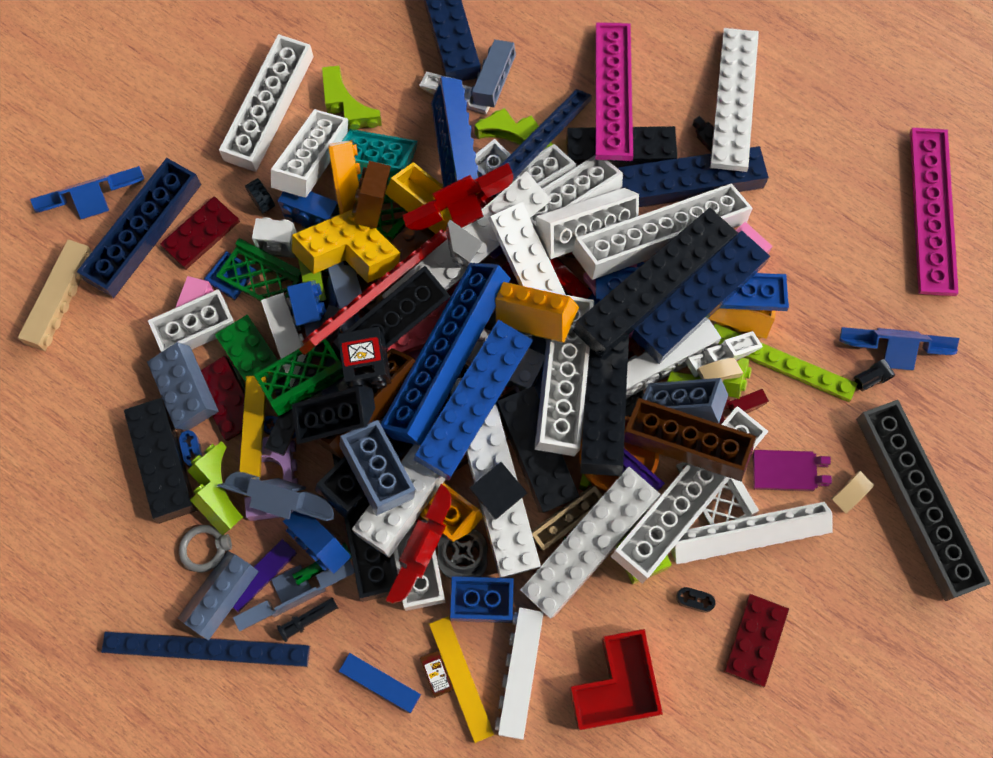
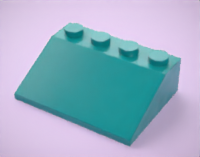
M352 129L348 131L342 142L352 140L353 145H357L358 156H355V161L360 164L361 174H358V179L360 180L363 167L367 168L368 162L373 161L391 166L387 185L394 175L412 163L418 145L416 140Z

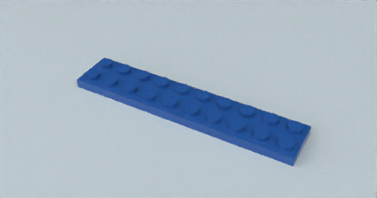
M626 267L596 278L595 303L602 300L639 267ZM756 273L720 308L787 311L789 309L786 274Z

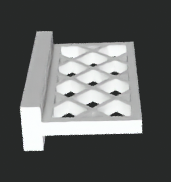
M681 462L676 467L681 473L683 471L682 467L688 464ZM730 478L727 481L728 486L724 485L723 488L731 490L733 494L732 500L728 501L720 498L721 489L718 497L713 498L717 500L714 510L704 509L703 514L710 525L715 524V514L726 517L727 522L729 519L736 520L751 517L758 513L757 506L742 482ZM719 501L730 504L728 515L716 511ZM732 506L741 507L744 515L739 518L730 516Z

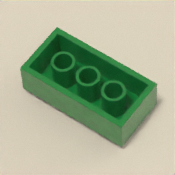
M248 314L214 334L245 382L246 376H254V374L278 361ZM281 366L279 372L286 373L284 368ZM267 374V383H271L273 375ZM278 376L275 384L286 381L287 377Z

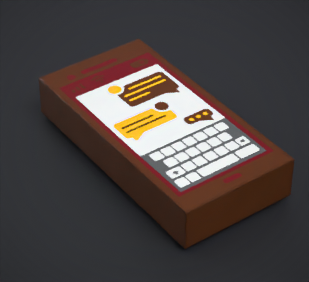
M439 650L421 657L420 661L434 698L453 691Z

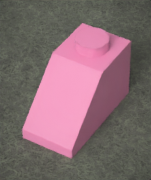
M187 276L175 308L213 292L209 281Z

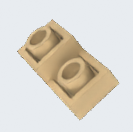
M735 358L715 361L697 369L701 379L721 378L722 382L724 379L740 378L743 374Z
M860 470L831 498L845 513L849 512L874 486Z

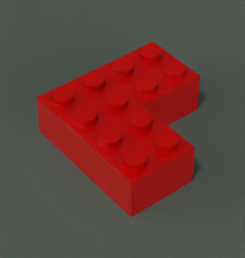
M645 629L604 636L602 644L610 679L571 686L569 688L577 730L581 731L663 715Z

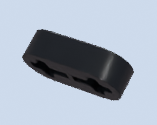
M684 587L676 595L679 605L696 611L707 613L716 605L715 598L711 594L693 588ZM688 592V596L694 598V600L689 599L687 602H684V598L681 595ZM705 598H708V602L711 603V605H708L706 608H704V604L701 602H697V600H704Z

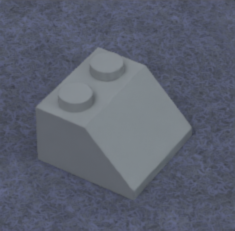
M449 220L446 234L450 256L453 258L452 261L458 266L462 267L464 265L467 267L483 242Z

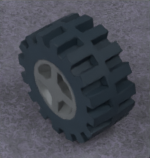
M258 178L245 185L247 192L262 214L275 207L273 199Z

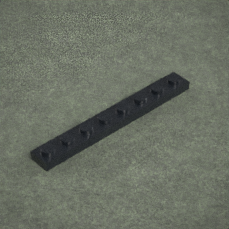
M329 305L319 327L341 309ZM342 326L326 338L332 348L334 346L333 341L337 339ZM322 342L315 346L314 351L323 353L325 344ZM306 354V356H305V359H304L303 363H306V361H307V358H308V355H307V354ZM312 356L310 364L319 365L322 357ZM300 367L297 375H302L304 367ZM308 368L306 376L313 377L318 369ZM295 379L292 387H296L300 380ZM292 409L278 416L264 447L265 449L282 456L285 455L295 433Z

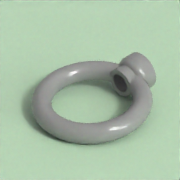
M196 526L190 529L181 539L179 558L182 564L193 572L209 571L221 562L225 551L232 549L231 538L229 534L221 535L213 526ZM200 533H208L214 536L217 548L214 558L205 564H195L187 555V546L190 540Z

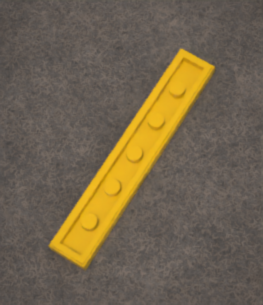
M246 376L239 472L261 477L266 395L255 376ZM262 377L261 380L267 383V377Z
M447 616L430 623L429 625L474 743L494 736L449 617Z

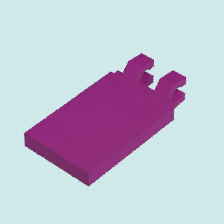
M753 450L754 490L813 492L818 486L829 487V484H832V476H817V467L828 468V465H831V457H816V454L812 451Z

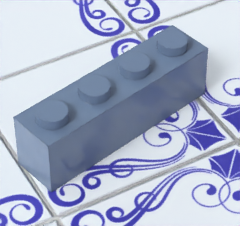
M494 39L492 46L488 49V56L483 61L482 70L477 75V82L471 89V96H473L475 104L495 107L516 56L514 42Z

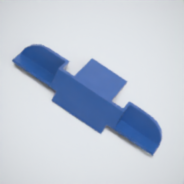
M140 166L108 176L105 175L68 186L65 189L32 198L30 201L35 213L65 205L67 201L64 193L70 192L80 218L84 219L109 211L99 185L100 182L107 180L112 191L144 180V176Z
M841 327L839 341L851 346L877 349L879 338H887L888 342L884 359L893 369L914 370L920 342H923L922 348L926 353L955 355L958 352L957 348L960 338L924 335L918 331L885 328L869 330Z

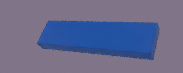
M349 653L339 672L409 713H412L421 696L420 693Z

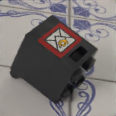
M379 327L338 334L344 381L349 388L362 386L382 389L387 387V384H392L385 338ZM374 365L375 372L355 376L354 369Z

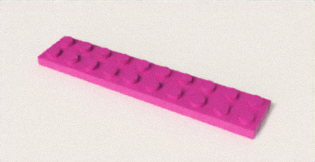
M596 22V160L633 161L631 23Z
M912 127L910 130L918 294L957 296L959 291L948 129Z

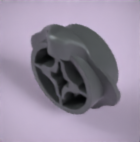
M475 529L454 542L442 534L438 542L437 558L438 566L442 573L449 578L482 577L487 568L488 546L486 539ZM449 547H451L452 551L454 552V555L452 556V559L450 561L446 556V552ZM474 547H476L479 552V557L477 561L473 559V556L471 554L473 552ZM459 564H465V565H467V566H466V567H460V566H458V565H459Z

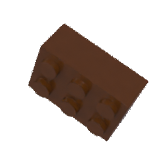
M369 161L367 168L363 167L352 215L355 216V224L377 228L385 198L390 165Z

